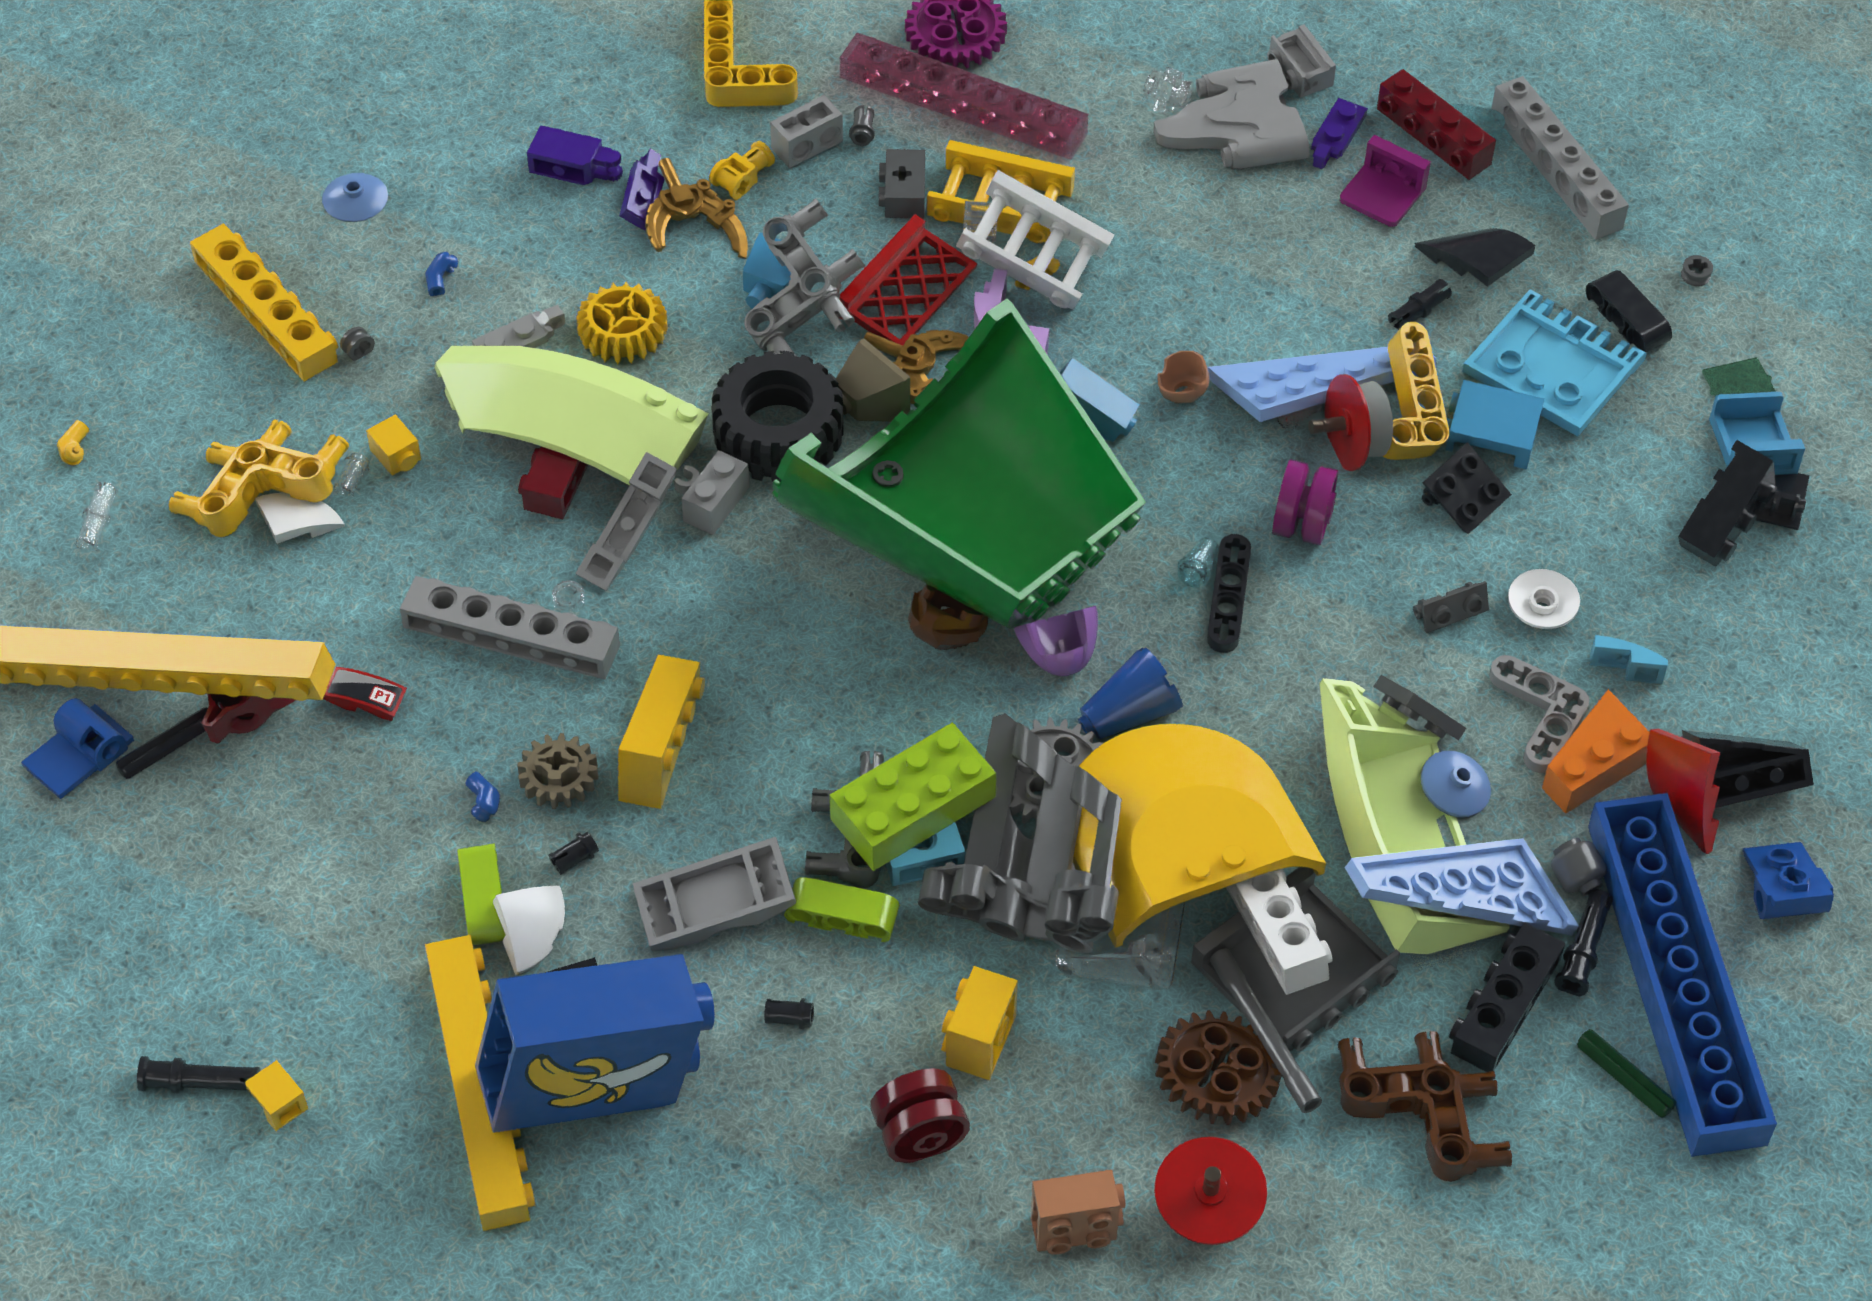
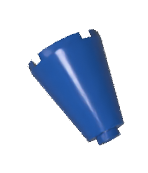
M1141 648L1137 650L1080 708L1082 717L1078 718V722L1086 734L1092 731L1100 740L1172 714L1183 707L1178 690L1174 684L1170 686L1165 677L1168 673L1149 649Z

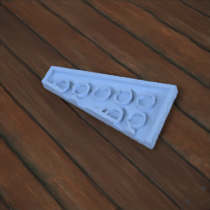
M1524 838L1351 858L1345 866L1347 873L1362 898L1521 927L1525 922L1539 930L1571 936L1579 927Z

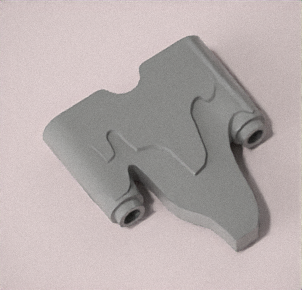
M1277 59L1202 75L1201 78L1196 79V90L1198 97H1205L1204 99L1188 104L1176 115L1154 121L1153 133L1157 144L1175 149L1206 148L1221 150L1224 167H1231V169L1238 170L1309 158L1308 137L1298 110L1294 107L1286 106L1283 93L1288 89V84Z

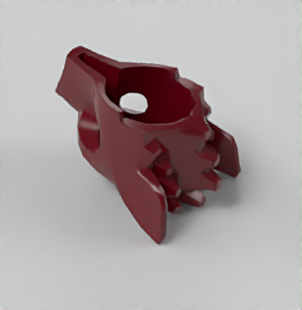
M207 694L209 707L201 724L205 728L210 741L219 744L229 733L241 734L256 730L274 712L296 700L292 698L273 697L271 699H264L258 696L239 695L238 697H230L222 694Z

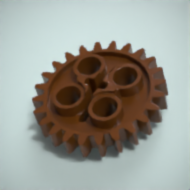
M1207 1010L1205 1018L1201 1020L1193 1012L1189 1023L1179 1018L1176 1028L1169 1026L1166 1036L1161 1038L1155 1058V1063L1158 1064L1155 1076L1162 1078L1161 1090H1171L1168 1099L1170 1102L1183 1101L1181 1112L1193 1108L1195 1109L1196 1120L1205 1113L1209 1115L1210 1124L1216 1122L1217 1116H1222L1226 1125H1230L1235 1115L1242 1123H1245L1249 1113L1258 1117L1262 1107L1267 1109L1270 1107L1272 1098H1275L1282 1075L1258 1036L1254 1034L1252 1026L1244 1027L1241 1025L1242 1016L1236 1017L1232 1022L1228 1021L1225 1011L1222 1012L1220 1019H1215L1212 1012ZM1233 1047H1237L1234 1049V1051L1232 1050L1229 1054L1227 1063H1224L1223 1061L1227 1053L1230 1051V1049ZM1211 1070L1215 1071L1211 1076L1210 1082L1204 1088H1201L1208 1081Z

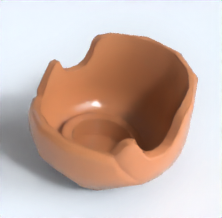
M1178 351L1168 355L1164 359L1162 373L1157 374L1158 386L1162 396L1174 403L1194 402L1206 392L1210 381L1204 357L1195 351ZM1187 386L1181 392H1175L1179 387Z

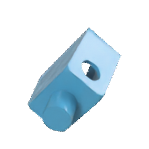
M761 232L758 234L743 268V290L749 293L745 301L751 309L766 297L772 298L787 287L791 280V272L786 266H781L769 249Z

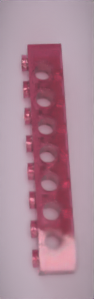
M856 33L840 56V78L1072 160L1088 133L1089 114L888 44L873 37Z

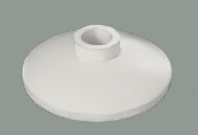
M1535 569L1520 574L1512 582L1508 592V602L1515 616L1525 624L1540 629H1555L1568 624L1577 615L1580 606V595L1576 586L1564 575L1552 570ZM1542 602L1547 604L1548 606H1541L1537 603Z

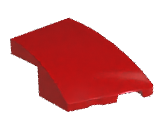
M1659 728L1650 729L1646 767L1653 795L1668 793L1679 826L1702 852L1710 854L1719 825V820L1712 817L1720 788L1713 784L1720 752Z

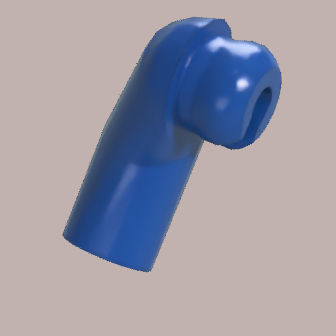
M441 252L436 255L427 268L425 275L430 296L445 293L442 276L445 271L452 273L455 271L454 268H457L458 259L455 255Z
M474 772L465 782L466 786L477 795V804L472 807L471 814L480 822H487L490 816L495 815L498 810L500 794L479 772Z

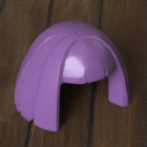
M1096 606L1069 612L1068 614L1050 617L1047 620L1043 619L1016 626L1014 630L1020 644L1038 666L1052 675L1060 677L1069 676L1080 672L1092 657L1097 639L1098 612Z

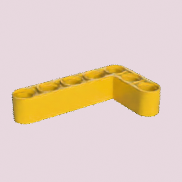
M704 0V83L706 101L716 107L777 106L793 103L798 97L797 71L792 66L786 64L734 65L733 0Z

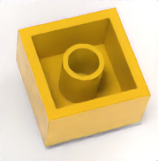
M973 966L968 979H961L955 1000L959 1002L955 1011L948 1010L942 1025V1032L946 1034L941 1050L946 1052L947 1067L990 1081L1016 1018L1018 980Z

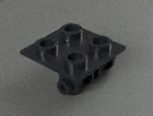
M1468 442L1422 482L1426 487L1423 490L1422 501L1428 506H1432L1434 503L1436 505L1440 504L1467 534L1473 531L1512 495Z
M1801 473L1775 475L1774 485L1777 486L1776 492L1766 505L1761 503L1754 513L1757 515L1756 521L1799 530L1801 516L1806 505L1805 496L1810 475Z

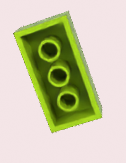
M951 722L829 795L830 819L869 867L875 871L996 798V772L957 726Z

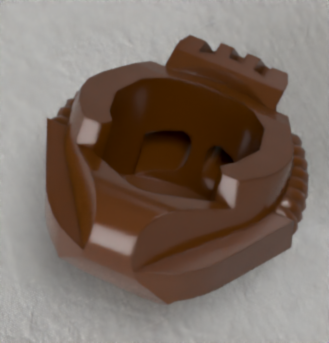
M926 584L922 590L917 593L914 592L908 616L910 628L917 638L935 649H956L957 647L967 646L969 643L978 642L979 638L987 630V616ZM942 606L950 607L940 610Z

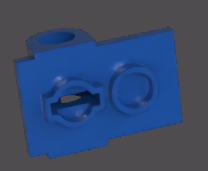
M74 698L65 702L54 716L53 721L57 734L25 758L21 764L59 799H62L97 770L101 772L126 752L128 745L134 741V737L96 704L89 707L82 700ZM96 735H98L93 741L87 743V742L90 741L93 737H95Z
M1801 842L1743 848L1745 860L1755 875L1754 902L1760 919L1824 913L1831 910L1834 897L1833 886L1823 870L1816 867Z

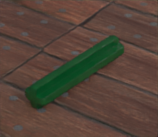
M1589 1029L1581 1035L1577 1043L1580 1050L1656 1115L1664 1118L1671 1113L1676 1104L1674 1098L1594 1030Z

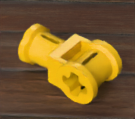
M754 142L751 145V149L743 156L735 152L727 159L718 161L710 172L709 182L715 187L720 185L729 192L731 198L738 200L758 182L757 173L764 167H770L775 163L774 154L764 142Z

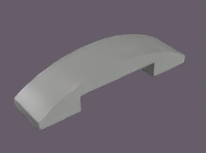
M648 452L645 453L629 480L630 486L596 544L593 543L576 571V575L605 591L609 589L652 522L675 477L677 468Z

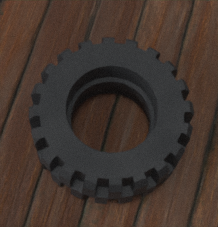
M774 351L764 352L763 356L756 357L754 354L746 357L743 364L737 362L729 368V374L725 373L717 382V388L713 391L711 406L716 448L748 463L752 479L762 481L763 477L766 476L771 477L772 483L776 479L781 481L775 473L786 451L810 433L821 442L813 458L817 462L827 465L834 458L833 451L837 452L842 444V436L844 435L842 391L839 389V383L832 374H828V369L819 362L813 364L812 358L805 355L797 357L794 356L793 352L783 351V354H774ZM772 405L795 407L806 414L802 419L793 424L777 427L766 426L750 418L756 411Z

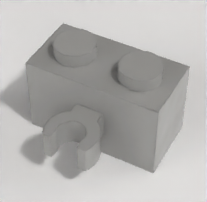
M719 450L700 474L696 468L686 465L684 467V477L690 480L682 481L678 478L674 480L675 490L683 494L681 498L683 522L711 535L715 534L750 488L748 463Z

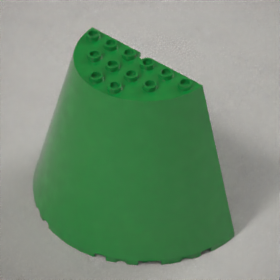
M1005 299L986 312L978 326L965 341L961 350L946 364L945 367L948 370L944 373L942 379L938 382L934 378L914 399L916 410L912 409L907 414L901 411L887 427L875 434L850 455L829 468L813 459L821 442L812 433L808 434L786 451L775 473L781 481L778 479L773 481L772 488L774 491L772 495L783 507L1001 625L1012 629L1030 618L1034 621L1039 620L1050 608L1048 604L1051 601L1055 605L1059 604L1070 593L1071 590L1068 586L1074 584L1088 567L1093 569L1105 557L1106 553L1104 551L1119 538L1123 530L1126 533L1129 532L1140 521L1141 517L1137 513L1146 501L1010 300ZM888 460L898 463L903 468L904 473L900 484L894 487H884L876 483L872 476L873 468L876 464ZM885 468L884 472H878V476H884V480L891 481L892 476H898V473H892V468Z

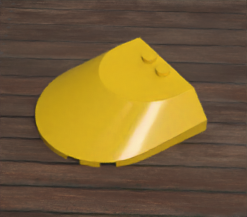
M1185 724L1145 726L1127 731L1106 741L1089 754L1079 765V767L1096 778L1108 790L1117 794L1122 799L1110 888L1113 885L1119 891L1113 929L1108 933L1115 948L1122 946L1124 939L1143 922L1182 902L1282 868L1307 867L1313 869L1316 876L1325 873V860L1271 768L1252 749L1228 735L1215 730ZM1083 807L1073 864L1076 870L1090 873L1099 820Z

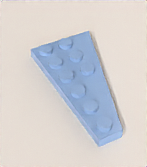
M1388 347L1208 367L1212 383L1259 422L1325 403L1331 381L1340 374L1352 376L1358 384L1375 381L1382 386L1394 382ZM1433 355L1436 367V357Z

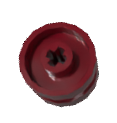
M930 1068L903 1074L885 1084L871 1099L870 1109L876 1125L882 1130V1140L888 1156L895 1162L913 1163L947 1152L959 1144L970 1131V1122L963 1105L957 1101L958 1092L952 1077L945 1070Z

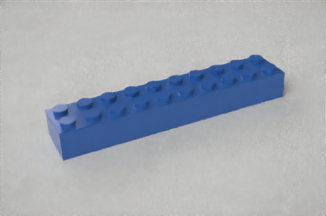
M1668 793L1596 802L1588 829L1593 844L1607 866L1604 880L1609 896L1613 898V909L1671 1094L1676 1101V1110L1691 1157L1768 1146L1777 1122Z

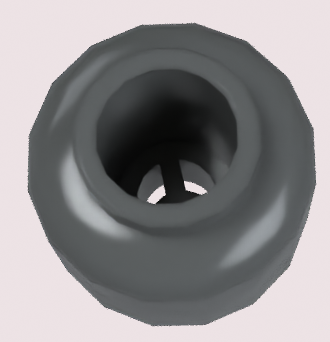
M1573 838L1553 851L1555 857L1551 861V868L1566 892L1576 893L1580 891L1583 896H1587L1590 891L1602 887L1603 884L1600 880L1607 873V866L1592 842Z

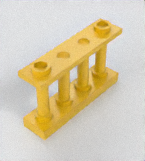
M949 140L946 147V169L951 170L942 194L928 191L927 216H932L941 222L949 220L978 227L990 205L987 204L989 195L986 194V191L997 170L1032 189L1045 191L1044 196L1056 202L1060 195L1071 197L1074 189L1075 168ZM966 174L983 177L974 201L955 197L962 178ZM1006 206L1001 211L991 230L1012 235L1022 215L1020 212ZM1036 222L1032 224L1025 238L1034 243H1043L1047 241L1051 232L1050 229Z

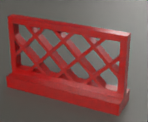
M916 214L841 292L839 298L850 315L854 317L855 323L875 335L903 346L910 335H916L978 265L975 261L925 229L926 221ZM926 242L936 249L937 255L920 256V245ZM956 262L965 267V269L961 273L947 274L945 263ZM939 263L941 274L924 275L922 264ZM902 265H916L918 275L901 276L899 268ZM943 282L945 291L942 294H928L926 283ZM920 284L922 295L905 296L903 285ZM897 285L899 296H881L880 288L882 286ZM924 303V314H908L907 304ZM901 305L903 316L885 317L883 306ZM877 306L879 317L868 318L859 311L863 307ZM905 324L906 333L899 339L888 332L887 325Z

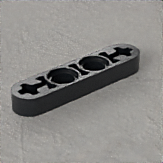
M1239 534L1225 536L1219 546L1207 643L1210 648L1220 653L1233 651L1238 646L1251 543L1246 537ZM1232 547H1239L1237 563L1230 562ZM1232 574L1239 577L1241 581L1238 584L1229 585L1223 582L1221 578ZM1222 603H1231L1237 610L1233 613H1223L1218 609V606ZM1222 623L1229 624L1227 640L1219 639Z

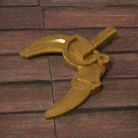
M670 158L661 159L658 164L669 189L661 190L658 198L650 204L647 210L645 227L653 248L657 252H661L666 247L665 230L670 219L681 221L696 218L701 212L707 216L706 221L716 229L722 228L731 242L732 249L738 253V257L746 259L748 241L743 225L734 214L735 202L731 199H726L725 201L720 199L718 194L710 189L711 184L706 179L698 180L697 184L682 185Z
M929 330L919 335L911 334L903 346L871 332H867L864 336V339L877 350L896 357L897 359L893 363L910 376L911 404H915L914 399L933 380V378L928 380L926 375L934 367L936 353L947 350H961L965 341L969 338L968 335L950 330Z

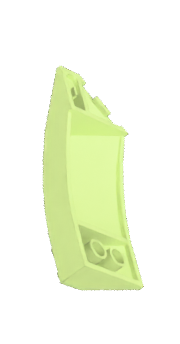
M451 346L436 362L434 367L438 377H442L445 383L444 392L452 410H456L459 416L458 425L462 434L468 429L530 442L591 465L630 485L629 480L646 452L678 470L699 443L708 417L707 412L693 404L687 403L662 388L632 375L587 359L549 350L523 346Z
M1323 678L1320 682L1327 766L1337 813L1351 858L1445 847L1436 820L1445 813L1437 809L1428 800L1422 789L1420 779L1421 770L1425 762L1432 755L1439 752L1437 743L1440 737L1429 730L1426 732L1414 729L1406 723L1409 717L1389 704L1383 702L1380 707L1362 695L1365 689L1356 683ZM1445 814L1456 846L1466 845L1457 818ZM1368 899L1392 945L1400 953L1431 954L1506 933L1510 928L1509 924Z

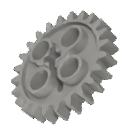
M1049 717L1047 726L1042 727L1039 721L1034 719L1033 729L1030 731L1042 739L1057 754L1062 751L1069 752L1071 754L1069 756H1059L1074 767L1076 765L1079 766L1089 754L1103 744V742L1092 744L1094 737L1092 731L1082 736L1081 724H1077L1071 730L1067 728V719H1064L1060 726H1055L1052 717ZM1020 760L1016 772L1010 812L1013 816L1021 811L1023 813V824L1027 823L1031 818H1035L1037 824L1042 796L1034 795L1032 792L1043 791L1044 780Z

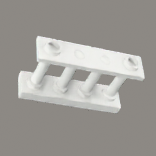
M997 170L986 191V194L993 199L976 231L973 233L965 228L956 247L960 248L969 258L980 259L996 269L1007 270L1008 276L1050 298V301L1057 307L1073 310L1083 294L1074 289L1092 255L1102 258L1114 234ZM1004 206H1009L1020 212L1022 217L1006 246L1002 249L986 240ZM1038 222L1050 229L1051 233L1032 266L1015 255L1032 224ZM1062 239H1068L1079 245L1080 250L1061 282L1045 273V270Z

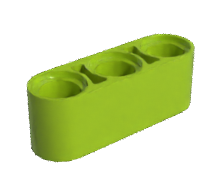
M495 843L457 849L468 935H471L472 945L503 941L506 934L493 904L495 896L502 893Z
M801 877L794 881L792 890L796 904L786 909L784 913L785 918L790 923L800 921L808 923V927L831 931L834 928L845 931L844 934L865 939H868V936L881 938V942L890 940L900 907L899 901L896 898L881 892L814 878Z

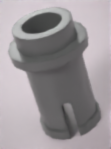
M860 105L854 110V122L849 129V136L853 143L858 146L868 145L875 136V131L872 127L875 112L870 106L867 107L866 115H864L865 105Z

